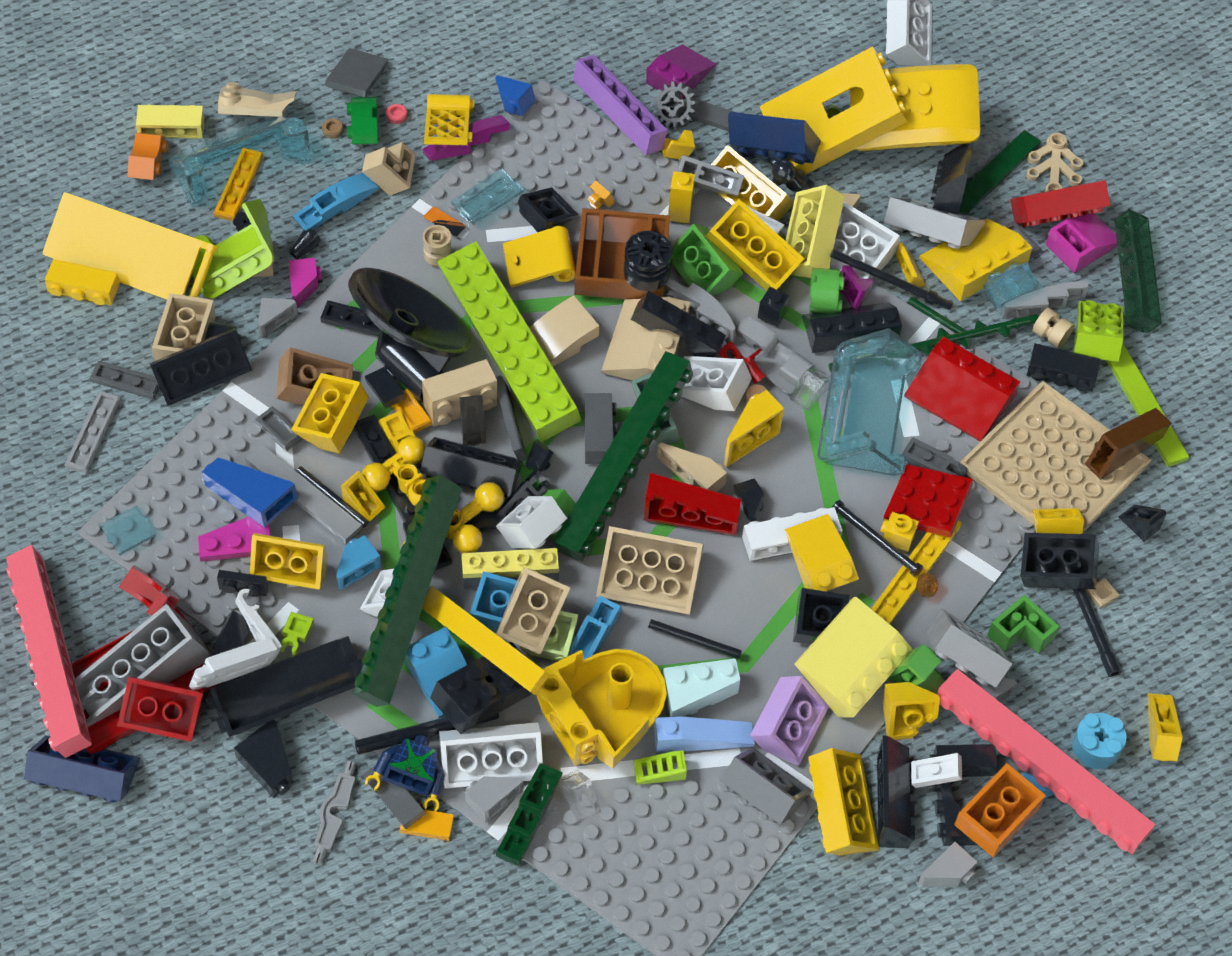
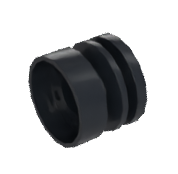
M641 231L632 235L626 242L623 270L625 280L630 286L642 291H653L663 287L669 280L671 270L672 247L670 241L664 235L654 231Z

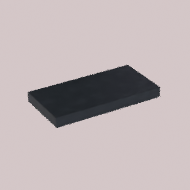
M235 328L149 363L168 406L252 371Z

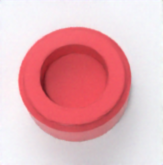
M401 104L390 105L386 110V118L390 123L401 124L407 119V109Z

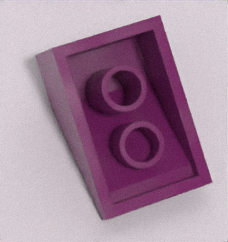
M682 44L659 55L647 67L646 84L656 90L664 91V84L671 87V82H676L677 84L681 82L685 84V87L689 86L693 90L716 66V63ZM680 92V94H682V98L685 99V95L682 92Z

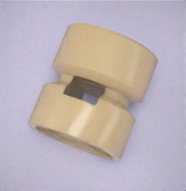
M433 225L428 227L423 233L424 259L432 266H438L437 261L452 254L451 233L446 227Z
M1047 308L1038 317L1032 332L1041 338L1047 337L1050 344L1060 348L1072 334L1075 324L1065 318L1059 319L1058 313Z

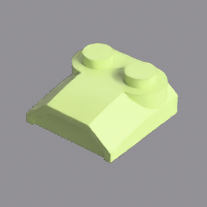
M565 611L559 612L541 655L520 646V649L531 656L554 661L568 657L572 640L576 633L578 614Z

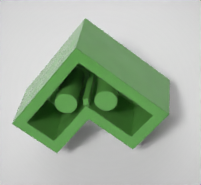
M1023 595L991 623L987 636L1001 646L1004 652L1021 638L1039 654L1054 641L1060 626L1028 597Z
M925 644L913 649L889 676L894 683L910 682L937 694L939 687L945 682L942 675L935 670L941 660L936 656L934 650Z

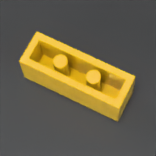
M53 259L44 279L47 292L54 296L64 295L72 297L77 301H93L97 305H112L120 286L118 272Z

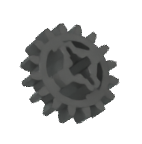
M671 82V87L664 84L665 90L658 89L659 97L653 98L657 101V104L652 106V108L657 109L654 116L661 117L659 122L662 124L666 123V127L669 128L674 126V128L679 129L680 124L687 126L686 120L693 121L692 113L698 112L694 109V106L699 105V102L693 100L697 95L690 93L692 88L689 86L685 87L684 83L680 82L677 84L676 82ZM680 92H682L685 95L687 100H684L682 98V94H680ZM677 102H678V103H681V104H678V106H675L674 108L669 107V106L675 105ZM665 111L669 112V117L665 114Z

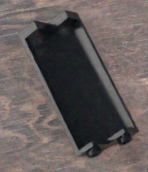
M344 636L208 689L209 695L206 696L210 709L215 708L220 718L217 719V724L221 733L226 732L231 737L355 688V680L360 674L363 665L361 659L356 657L349 636Z

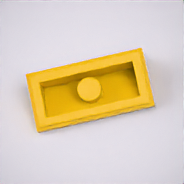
M903 242L899 243L896 257L907 282L918 287L926 286L912 253Z
M1079 508L1033 510L1036 533H1083L1084 518Z

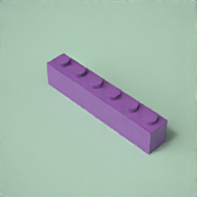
M595 55L578 59L573 76L574 82L645 155L663 150L668 130Z

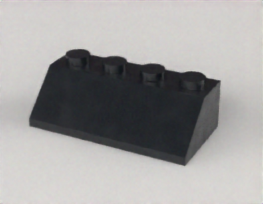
M974 142L961 144L946 153L943 162H938L930 199L934 201L933 209L959 214Z
M889 302L860 306L858 309L853 307L844 308L841 312L802 314L812 353L898 341L902 329L897 307Z
M434 437L425 447L420 473L426 474L425 477L427 478L442 475L458 486L462 484L469 485L475 491L483 483L494 482L501 487L504 497L511 496L514 492L523 461L515 457Z
M886 735L882 736L877 753L878 846L908 849L911 840H915V825H911V817H914L915 803L910 802V794H914V786L912 785V779H910V772H912L911 762L914 759L909 757V747Z

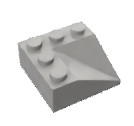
M944 609L940 610L926 631L929 642L932 644L931 647L936 650L935 653L944 660L951 658L957 662L955 666L965 673L971 671L977 675L975 679L985 686L991 684L997 687L1013 664L1001 646Z

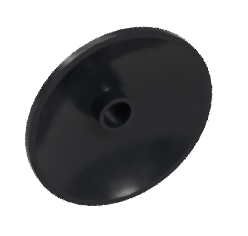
M357 269L352 273L348 281V287L358 306L380 329L375 357L423 403L422 380L443 374L442 371L451 357L465 354L471 344L470 334L462 320L452 309L418 284L381 269Z

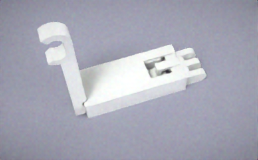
M249 589L239 591L235 602L256 642L206 658L205 665L195 670L189 684L192 690L210 687L271 665L272 661L276 660L282 646L257 613L259 605L248 606L243 599L247 598Z

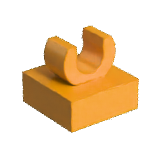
M595 180L590 186L593 194L588 198L590 205L595 209H599L604 203L610 208L615 203L614 198L608 190Z

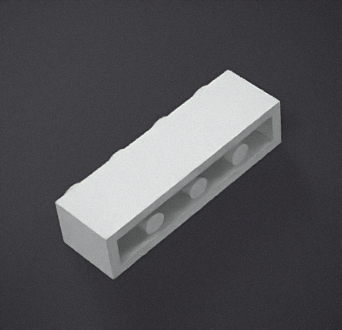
M835 507L828 509L820 508L808 513L799 512L793 516L783 518L774 517L763 522L753 521L744 525L742 538L749 560L792 553L784 529L825 514H829L841 537L842 528Z

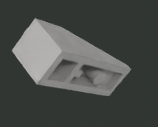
M682 155L676 172L695 174L694 188L732 196H738L744 175Z

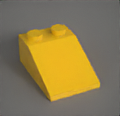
M767 390L761 394L757 393L749 399L729 435L724 458V466L726 468L780 434L784 408Z
M829 514L784 529L805 588L828 591L859 580L851 555Z

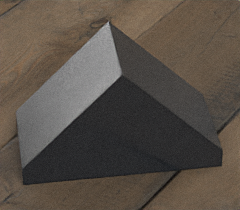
M1134 504L1121 514L1119 519L1144 542L1160 530L1167 513L1164 509Z

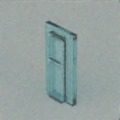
M501 168L452 200L451 204L467 222L475 225L523 193L524 189Z

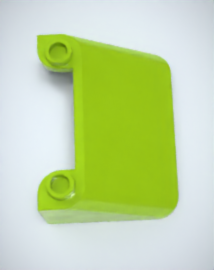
M261 199L247 201L242 204L251 225L215 245L219 248L217 253H214L201 293L206 298L213 299L222 295L273 264L274 251L268 216ZM206 235L194 237L213 245L212 239ZM200 249L192 272L194 279H196L206 249Z

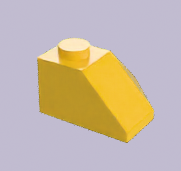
M910 682L885 684L883 709L886 735L895 740L911 739L919 733L918 729L926 722L931 723L938 718L939 695Z

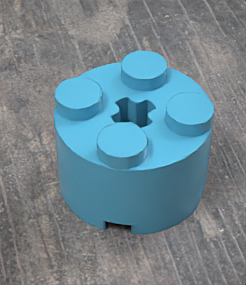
M1089 713L1083 718L1073 737L1072 749L1085 766L1093 769H1105L1119 759L1126 744V731L1122 720L1105 713Z

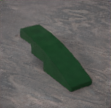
M542 763L538 765L519 800L518 808L507 827V833L496 851V857L516 866L520 865L546 813L563 772Z

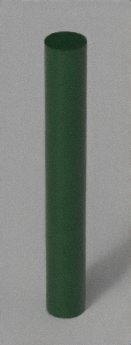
M910 297L907 304L954 333L967 331L917 299Z

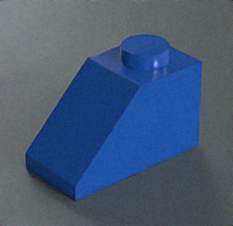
M500 75L495 77L505 112L523 116L536 101L532 84Z

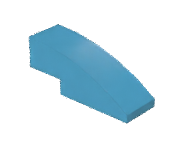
M599 595L592 611L586 616L575 636L568 656L580 650L583 651V660L597 654L622 613V607Z

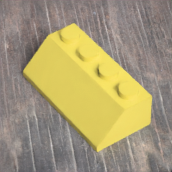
M828 185L796 192L785 241L805 259L790 275L811 278L812 268H830V254L834 249L845 196Z

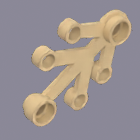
M1053 133L1047 138L1045 146L1029 153L1028 162L1034 165L1038 164L1041 157L1052 152L1051 158L1036 167L1029 168L1026 177L1030 181H1036L1040 174L1050 169V182L1046 185L1045 192L1062 189V185L1058 183L1060 170L1069 179L1068 182L1071 186L1081 185L1082 176L1073 170H1080L1083 166V160L1067 148L1068 142L1065 135ZM1061 154L1070 161V167L1060 158Z

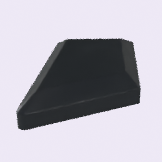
M536 438L525 467L528 470H538L540 472L543 469L547 470L551 465L548 461L554 452Z

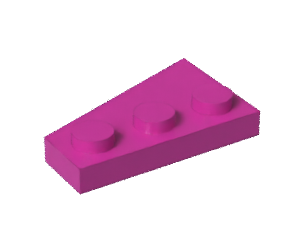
M246 517L198 536L200 562L250 557L253 533L270 536V525L268 524L264 528L250 517Z

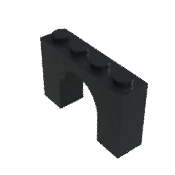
M993 744L936 745L934 753L930 754L929 757L933 758L958 753L962 757V778L994 776L998 767L996 750ZM955 781L932 785L933 792H937L938 800H935V814L940 815L941 823L937 824L938 838L943 839V846H951L954 842L959 846L978 845L954 825L959 812L963 809L955 801L951 792V786Z

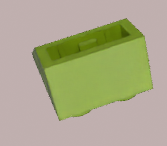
M1091 300L1079 301L1074 353L1101 360L1119 362L1123 343V307L1114 303L1100 304Z

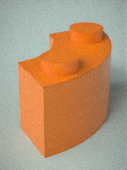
M135 133L133 149L128 160L127 177L154 180L157 175H161L163 153L168 151V140H165L166 135Z

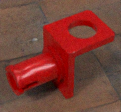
M731 341L720 349L718 354L721 358H728L726 351L730 350L734 353L735 359L744 360L754 384L766 377V374L763 373L754 360L755 356L762 351L761 349H758L745 359Z

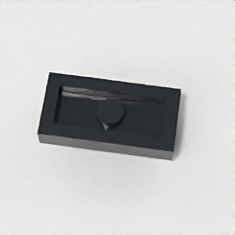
M219 570L217 575L219 590L235 593L243 589H249V596H267L268 583L266 576Z

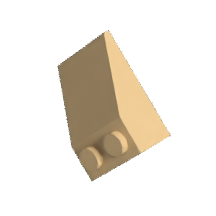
M523 567L496 634L503 639L541 655L570 587Z

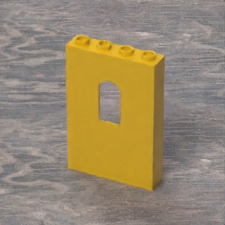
M874 47L855 55L760 106L763 116L805 120L821 140L813 164H797L789 161L794 165L795 169H801L808 174L908 122L905 117L907 109L902 101L899 102L897 98L900 96L896 85H892L890 82L893 80L889 69H885L883 66L886 64V60L881 52H876ZM859 87L863 89L864 97L860 103L830 119L828 118L823 103L852 88Z

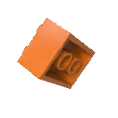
M1006 763L959 812L954 825L994 858L1041 808L1046 795Z

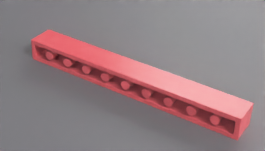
M30 545L6 557L8 563L6 571L13 583L11 591L17 599L15 607L21 616L22 622L20 627L27 639L24 643L31 656V660H29L30 667L36 676L34 684L41 696L39 704L46 716L44 724L51 736L48 739L49 744L55 752L58 751L67 758L91 746L92 742L44 558Z
M956 669L939 687L937 695L940 697L939 704L941 707L950 710L958 717L960 722L973 728L980 738L992 743L999 753L1008 756L1016 762V765L1022 771H1027L1035 777L1041 786L1048 787L1061 802L1069 804L1080 817L1093 823L1100 833L1108 835L1113 839L1120 849L1128 851L1133 855L1151 834L1156 825L960 670Z

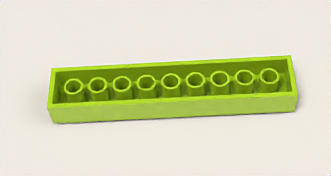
M477 241L437 261L448 286L540 441L543 442L581 422L578 408Z

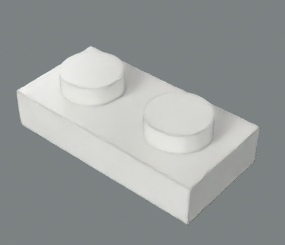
M955 753L912 761V785L915 788L962 780V757Z

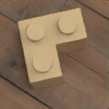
M403 142L389 148L383 147L365 155L362 172L388 195H393L410 188L416 154Z

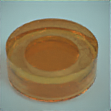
M929 573L921 574L916 583L917 592L922 597H933L939 586L937 577Z

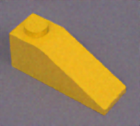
M1148 693L1149 744L1152 758L1160 761H1178L1183 737L1173 696Z

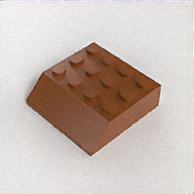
M583 208L574 295L641 299L648 291L638 290L630 286L625 280L623 270L626 242L632 235L641 231L658 232L668 239L670 215ZM664 286L650 292L663 297Z

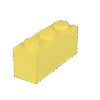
M138 105L137 133L166 135L165 138H203L205 119L203 106Z

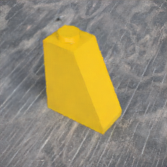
M673 171L668 210L670 221L689 223L695 187V174Z

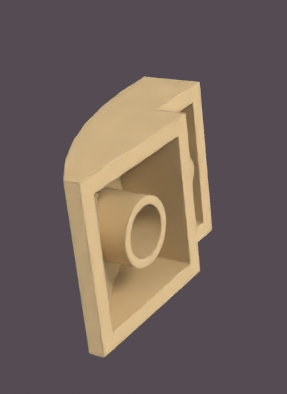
M574 295L551 309L529 327L552 367L579 353L582 345L599 336L598 323Z

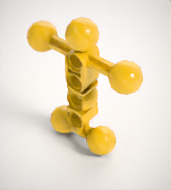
M408 436L399 443L397 453L383 464L370 463L366 465L361 474L374 492H379L388 486L390 475L393 473L398 479L400 490L406 493L412 505L416 506L421 497L419 494L423 492L422 485L427 479H424L421 473L418 474L417 468L414 465L422 462L426 445L422 439L416 436ZM494 482L481 484L476 489L473 501L460 510L455 509L451 523L457 524L449 526L446 537L453 540V545L457 551L461 553H474L481 547L483 541L481 532L477 527L466 525L465 523L481 511L493 512L500 508L504 500V492Z

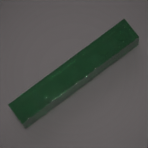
M1128 209L1114 220L1126 322L1130 328L1143 333H1149L1162 324L1149 219L1142 214Z

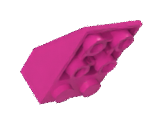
M1093 213L1066 219L1051 228L1046 246L1075 274L1121 245L1123 241Z

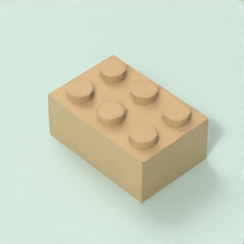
M169 293L152 346L155 361L205 340L209 323H214L216 318L214 300Z
M487 359L422 380L423 406L427 415L432 420L433 427L446 425L453 420L467 418L474 413L488 411L497 406V379Z

